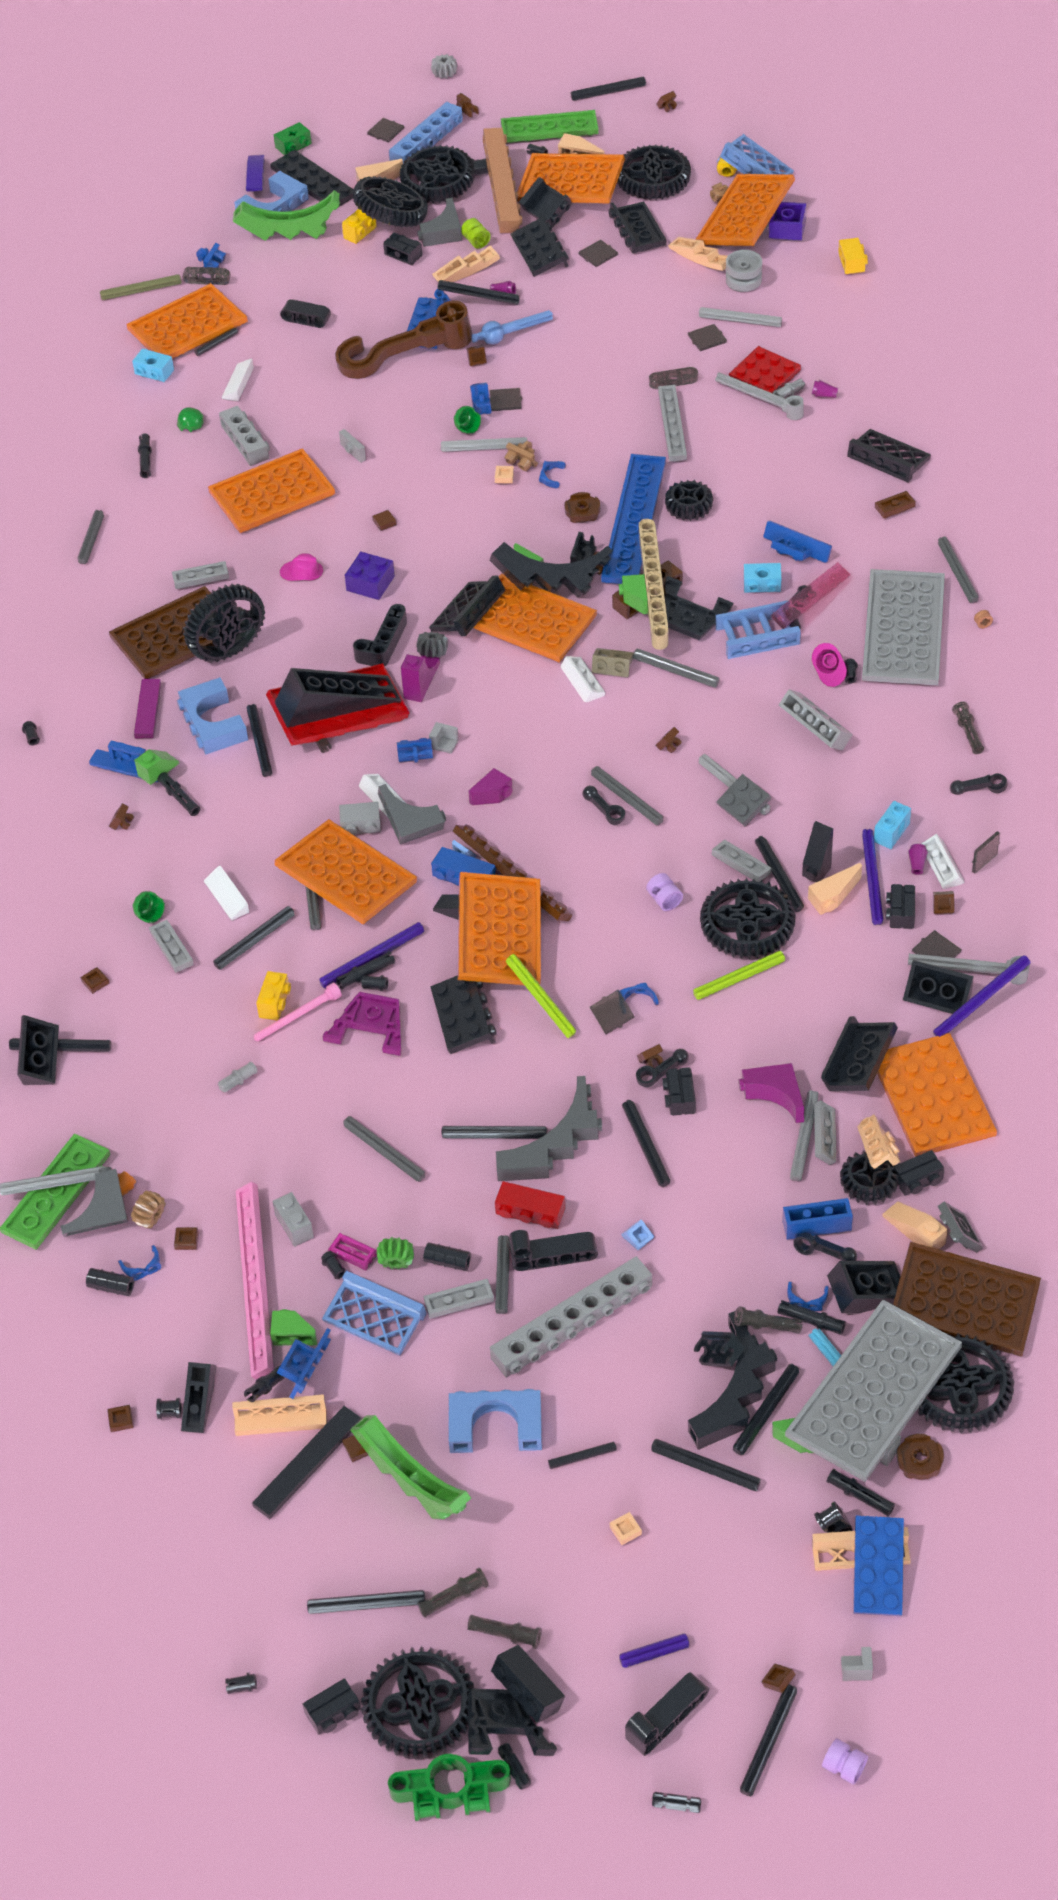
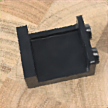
M541 177L537 178L519 201L523 210L537 219L542 217L545 223L549 222L551 228L560 221L562 215L570 209L572 204L568 195H562L554 190Z

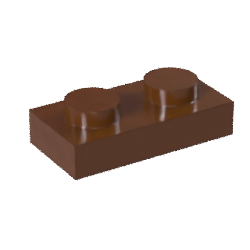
M907 491L875 502V509L883 518H887L915 507L916 501Z

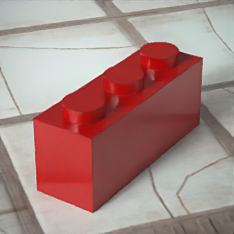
M502 1181L495 1199V1213L504 1218L518 1219L524 1223L539 1224L545 1228L558 1229L566 1208L565 1196L504 1181Z

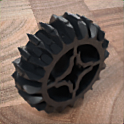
M687 479L686 482L680 480L679 484L674 483L666 491L667 512H670L671 516H675L676 519L682 518L683 521L685 519L691 521V519L698 520L699 517L704 518L705 514H709L713 506L711 489L708 488L707 484L703 485L702 481L697 483L695 480L689 481Z
M865 1150L862 1151L861 1155L855 1152L853 1157L848 1156L847 1162L843 1163L840 1171V1184L843 1187L844 1193H849L850 1199L856 1197L857 1203L861 1200L865 1201L866 1205L870 1201L876 1205L878 1200L884 1203L886 1198H891L892 1193H895L897 1184H899V1178L893 1165L886 1160L874 1169Z

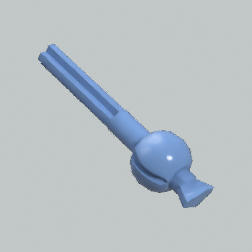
M548 310L502 325L496 321H489L483 325L481 332L472 334V342L484 340L487 344L495 345L501 342L505 334L553 320V313Z

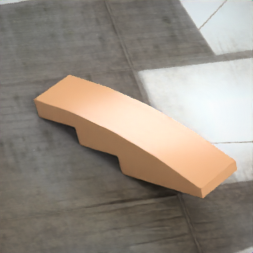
M678 237L668 245L671 250L695 263L721 271L726 269V258L728 256L719 255L717 248L705 247L702 240Z
M489 246L479 254L474 250L463 259L457 256L432 275L437 282L439 280L455 282L488 267L499 260L500 257Z

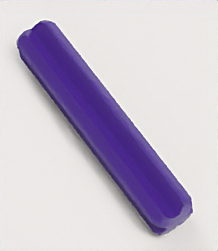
M683 1633L621 1653L619 1660L622 1667L626 1668L688 1648L689 1639Z

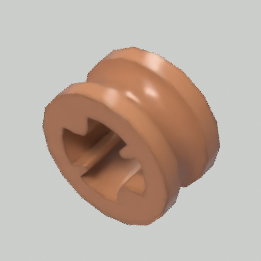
M981 610L975 614L974 621L979 628L983 629L992 624L993 618L988 610Z

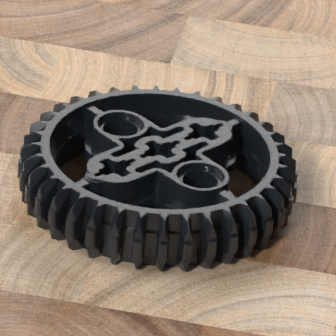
M649 144V146H637V149L632 148L631 151L623 154L625 161L617 184L619 188H622V191H626L632 197L637 196V199L641 197L643 200L646 198L649 200L669 198L670 195L675 196V193H680V190H684V187H687V183H689L691 176L690 163L687 160V156H684L679 150L669 148V146H651Z
M434 145V147L428 146L426 149L422 148L421 151L417 150L416 153H411V156H408L407 160H404V164L401 165L399 178L400 182L418 191L427 203L432 202L434 204L435 202H446L448 198H458V195H463V192H467L468 188H471V184H473L475 168L471 157L464 153V150L454 149L453 146L448 147V145ZM454 163L459 164L465 169L463 174H460L458 169L454 167ZM411 174H414L417 180L421 181L420 185L415 184L409 179Z
M368 176L357 181L353 190V202L358 209L362 210V213H366L367 216L372 217V219L383 222V224L386 223L389 226L394 225L401 228L403 226L406 228L420 225L427 215L428 205L425 198L418 191H415L414 188L403 184V182H398L391 178L387 179L386 177Z
M225 584L223 588L218 587L217 591L212 590L211 594H206L204 599H200L199 604H195V609H191V614L187 616L188 620L185 621L186 626L183 628L185 631L183 635L185 643L193 655L205 662L210 661L212 663L216 661L218 663L220 659L225 660L227 657L231 658L233 655H237L240 651L243 652V649L248 647L250 642H254V637H258L257 632L262 631L260 627L264 625L265 606L259 595L251 588L239 584H230V586ZM235 601H249L250 610L237 607ZM202 636L207 640H212L214 646L200 645L199 637Z
M738 878L736 882L730 880L728 885L723 883L721 887L717 886L715 891H711L710 896H706L700 911L701 929L707 941L711 942L712 947H717L719 952L724 950L725 955L731 953L733 958L739 955L741 959L743 956H747L749 960L751 956H755L757 959L759 955L766 957L767 952L773 954L774 949L779 951L781 946H785L786 941H789L794 932L796 920L794 906H792L788 895L784 894L783 889L778 890L777 885L771 887L770 882L764 884L763 880L757 882L755 878L752 881H748L747 878L744 881H740ZM736 897L735 905H723L714 912L720 904ZM758 897L766 899L774 905L759 904ZM779 925H782L771 936L759 940L761 932H770L775 930L776 927H778ZM717 928L723 932H736L738 940L724 935Z
M957 1333L956 1337L953 1338L961 1341L962 1346L951 1362H957L958 1364L950 1363L927 1395L933 1401L950 1400L954 1413L936 1407L925 1398L918 1408L919 1416L925 1415L926 1422L933 1420L934 1427L941 1424L942 1430L950 1427L951 1432L959 1429L962 1434L964 1429H968L971 1433L974 1427L978 1431L982 1429V1425L988 1428L990 1422L995 1424L998 1417L1002 1418L1004 1411L1008 1410L1009 1404L1012 1402L1014 1379L1013 1373L1010 1371V1363H1006L1005 1356H1000V1350L993 1351V1344L986 1346L985 1339L979 1342L977 1341V1336L969 1339L968 1334L963 1338ZM965 1353L981 1358L992 1368L987 1365L970 1366ZM1000 1384V1391L996 1401L988 1408L974 1413L978 1408L977 1396L988 1394L995 1385Z
M422 1646L419 1652H415V1649L411 1647L410 1653H405L403 1649L400 1656L393 1653L391 1661L384 1658V1666L377 1664V1672L371 1671V1679H366L367 1688H363L362 1691L364 1697L361 1698L363 1705L361 1711L364 1715L363 1721L367 1724V1731L372 1732L371 1736L374 1740L378 1739L380 1747L386 1744V1751L390 1752L394 1749L396 1756L403 1752L406 1759L409 1757V1754H413L415 1760H417L418 1754H423V1757L427 1759L430 1752L435 1757L439 1749L445 1753L447 1751L446 1745L454 1748V1739L461 1742V1733L467 1734L468 1694L474 1688V1683L470 1681V1674L465 1673V1667L463 1665L459 1666L457 1658L452 1660L449 1653L443 1657L441 1649L434 1654L432 1647L429 1648L428 1652H424ZM418 1665L441 1669L448 1673L457 1684L453 1685L446 1679L428 1682L425 1673ZM400 1671L397 1678L400 1692L387 1696L381 1708L376 1709V1700L380 1688L387 1679ZM410 1676L414 1680L415 1685H413L412 1682H410ZM441 1692L447 1693L445 1697H437ZM429 1695H431V1701H432V1703H431V1713L428 1712V1711H430ZM461 1696V1708L458 1717L447 1730L437 1735L441 1726L438 1713L450 1709L455 1703L456 1698ZM416 1698L421 1702L422 1707L417 1704ZM394 1707L400 1708V1711L396 1713L390 1712ZM385 1720L393 1726H400L410 1722L413 1733L421 1740H407L397 1737L387 1731L380 1721ZM423 1720L428 1724L429 1729L424 1726Z

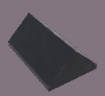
M913 960L903 1000L953 1014L970 1000L974 976Z
M26 1015L21 1017L17 1075L23 1085L55 1084L59 1025Z

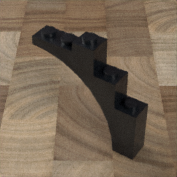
M504 542L491 554L489 561L520 591L525 586L529 588L534 581L549 592L553 590L558 591L564 584L578 598L581 594L585 595L592 588L590 586L592 578L599 572L598 568L600 566H606L611 561L610 556L613 550L606 546L600 552L585 560L554 564L528 558Z
M736 1310L728 1313V1327L745 1349L738 1357L734 1374L722 1395L704 1412L688 1420V1433L698 1450L741 1432L746 1428L750 1418L746 1406L762 1400L764 1386L760 1378L775 1372L777 1361L775 1351L772 1348L769 1349L766 1342L758 1343L755 1335H751L748 1331V1324L745 1318L740 1317Z

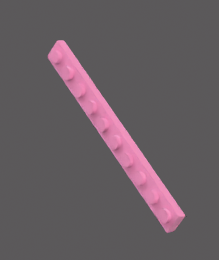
M251 1181L236 1190L250 1371L251 1377L257 1380L259 1377L273 1371L274 1366L258 1185Z

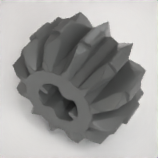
M432 631L419 634L416 642L417 652L422 656L432 658L444 656L448 648V638L444 634Z

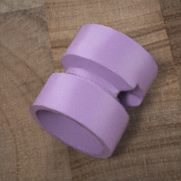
M666 873L655 875L646 886V890L663 911L674 909L683 899L682 892L674 885Z
M836 1738L825 1755L822 1767L833 1774L840 1772L842 1779L854 1785L866 1766L868 1755L857 1749L851 1751L850 1745Z

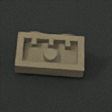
M597 648L592 657V673L628 677L634 652Z

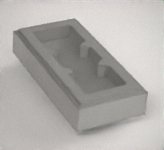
M345 429L339 431L340 445L345 448L346 452L353 455L360 463L365 461V447Z

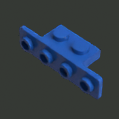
M767 521L763 537L772 541L771 548L775 549L777 553L788 554L797 561H803L812 557L824 563L828 562L832 545L773 521Z
M111 740L108 744L109 752L97 749L89 760L91 766L141 778L137 774L135 759L145 753L146 749Z
M326 1329L316 1349L295 1339L277 1371V1374L296 1383L289 1398L294 1399L297 1392L302 1394L307 1384V1381L304 1379L311 1378L316 1368L312 1366L313 1363L318 1365L323 1356V1353L320 1352L321 1349L325 1351L331 1341L328 1338L331 1329Z

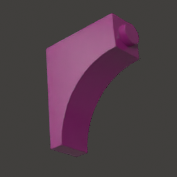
M406 655L400 667L404 699L422 703L440 665V658Z
M792 1063L742 1070V1078L738 1079L740 1091H744L745 1099H762L774 1102L789 1111L795 1123L804 1122V1105Z

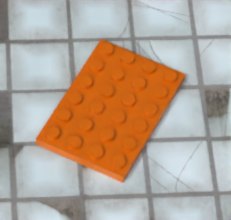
M532 153L517 191L518 202L537 178L541 177L548 186L562 195H568L572 203H610L625 157L619 154Z
M737 174L696 237V240L704 241V245L754 246L794 183V175Z
M210 283L127 323L126 326L127 330L148 350L172 356L173 359L224 334L234 327L248 322V319L239 308Z
M303 448L208 486L209 493L239 533L335 494L334 487Z
M501 573L499 579L505 588V592L474 626V629L560 662L597 616V610L533 585L529 588L525 586L520 591Z
M330 819L275 859L276 867L363 925L417 883V876Z
M460 872L458 980L524 985L506 963L507 958L515 954L540 984V879Z
M950 1033L888 1049L877 1074L915 1157L930 1150L935 1153L997 1135V1130Z

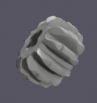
M448 54L436 56L432 59V74H435V77H440V79L453 77L457 71L456 59Z

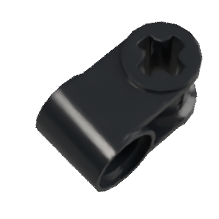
M835 1501L821 1513H814L818 1524L824 1532L832 1533L853 1530L843 1509Z

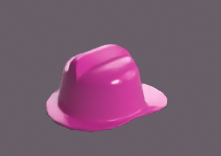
M308 553L299 554L292 561L285 563L280 569V576L288 581L315 580L323 574L321 564L317 562L316 557Z
M830 643L819 644L812 653V662L823 684L830 687L838 686L844 681L847 671L842 654Z

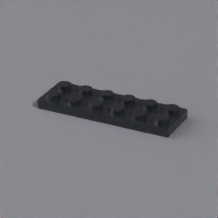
M296 150L270 163L271 169L276 173L281 171L307 185L308 194L319 202L324 200L333 191L339 193V206L353 199V188Z

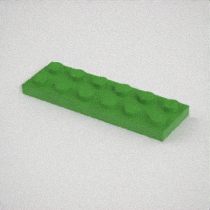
M595 110L501 118L503 134H506L507 142L509 143L562 138L564 134L576 136L599 134Z
M74 1133L41 1176L102 1166L111 1155L110 1151ZM90 1181L28 1191L0 1227L1 1233L37 1250Z

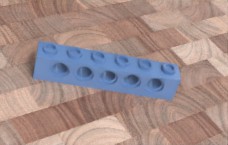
M445 102L389 149L390 161L402 159L404 164V160H407L411 153H416L417 150L421 151L422 148L426 149L428 146L433 147L463 121L462 108Z

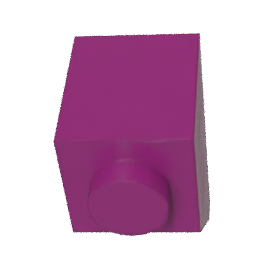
M493 768L468 790L469 804L483 805L502 802L513 792L512 778Z

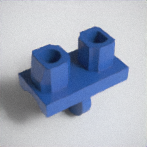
M215 242L210 251L208 248L198 249L196 252L198 261H203L204 264L200 272L205 274L209 270L216 273L219 264L224 261L226 253L219 250L220 244Z
M487 382L472 384L470 392L474 410L480 415L491 414Z
M431 738L397 742L399 762L414 760V763H418V760L433 758Z

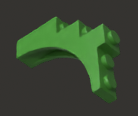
M333 191L324 200L308 208L284 212L261 209L242 201L233 213V222L265 241L270 236L272 237L275 231L290 240L295 235L297 236L301 230L317 239L325 233L327 229L326 221L329 219L331 212L340 205L339 193Z
M366 1415L350 1429L381 1473L391 1474L407 1496H416L432 1519L443 1520L451 1514L460 1513L466 1508V1503L471 1499L467 1491L448 1485L425 1469L395 1440L376 1415Z

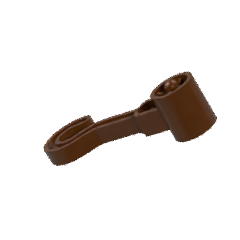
M455 300L441 304L437 308L435 317L420 321L418 326L412 330L376 343L362 360H353L352 358L364 351L363 340L360 336L351 337L337 347L335 353L337 367L342 375L348 378L360 379L374 374L388 357L419 346L432 348L443 344L449 349L463 348L472 340V329L467 307L464 303Z

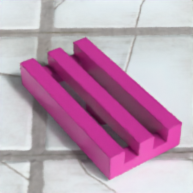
M341 1233L338 1234L328 1248V1251L336 1253L338 1258L365 1271L368 1269V1264L372 1263L373 1257L377 1256V1250ZM341 1241V1242H343V1243H345V1244H347V1245H349V1246H352V1247H354V1248L347 1247V1246H345V1245H343V1244H341V1243H339V1242ZM356 1249L368 1254V1256L356 1251Z

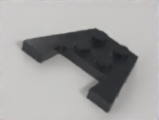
M667 576L664 587L668 628L700 640L716 625V615L728 613L732 609L734 603L718 597L714 609L710 610L677 596L682 581Z
M471 1689L468 1694L469 1755H489L493 1747L488 1734H523L527 1736L534 1756H553L557 1748L553 1742L549 1744L544 1737V1729L541 1726L535 1725L530 1715L507 1689Z

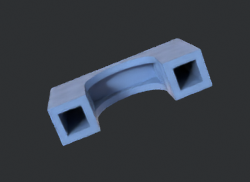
M279 171L268 180L270 192L281 199L271 203H263L245 194L235 201L234 205L236 209L244 201L265 210L278 212L292 211L309 199L307 185Z
M221 677L178 691L179 699L177 700L179 710L184 711L185 722L190 723L192 736L196 735L197 746L199 749H203L205 755L248 740L247 729L240 715L218 722H209L200 718L207 710L229 703L227 689Z
M482 1390L469 1393L464 1391L449 1393L450 1453H473L474 1425L482 1415L492 1411L505 1412L516 1420L518 1424L519 1451L542 1450L540 1390H502L498 1392Z

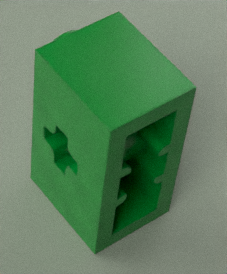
M300 122L273 134L275 148L283 155L293 150L298 151L312 144L310 130Z

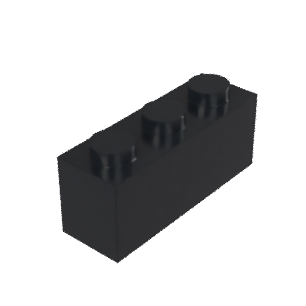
M519 1644L497 1655L491 1672L537 1723L559 1712L565 1695Z

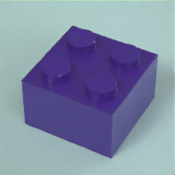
M781 202L769 221V238L802 240L806 224V203Z
M360 551L344 575L346 591L380 600L395 577L393 560Z

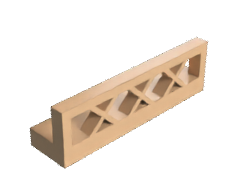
M324 1395L294 1397V1399L289 1397L256 1400L255 1402H232L236 1436L322 1429L327 1424V1409Z
M904 1527L903 1565L910 1564L908 1527ZM855 1531L812 1534L815 1571L854 1568V1560L847 1561L842 1557V1554L845 1551H852L854 1553ZM818 1553H829L834 1558L830 1562L819 1563Z

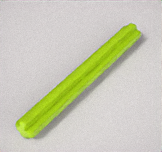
M777 951L693 989V994L697 1000H700L784 962L785 955L782 951Z
M515 954L510 955L506 960L509 967L567 1038L572 1037L576 1033L575 1027Z

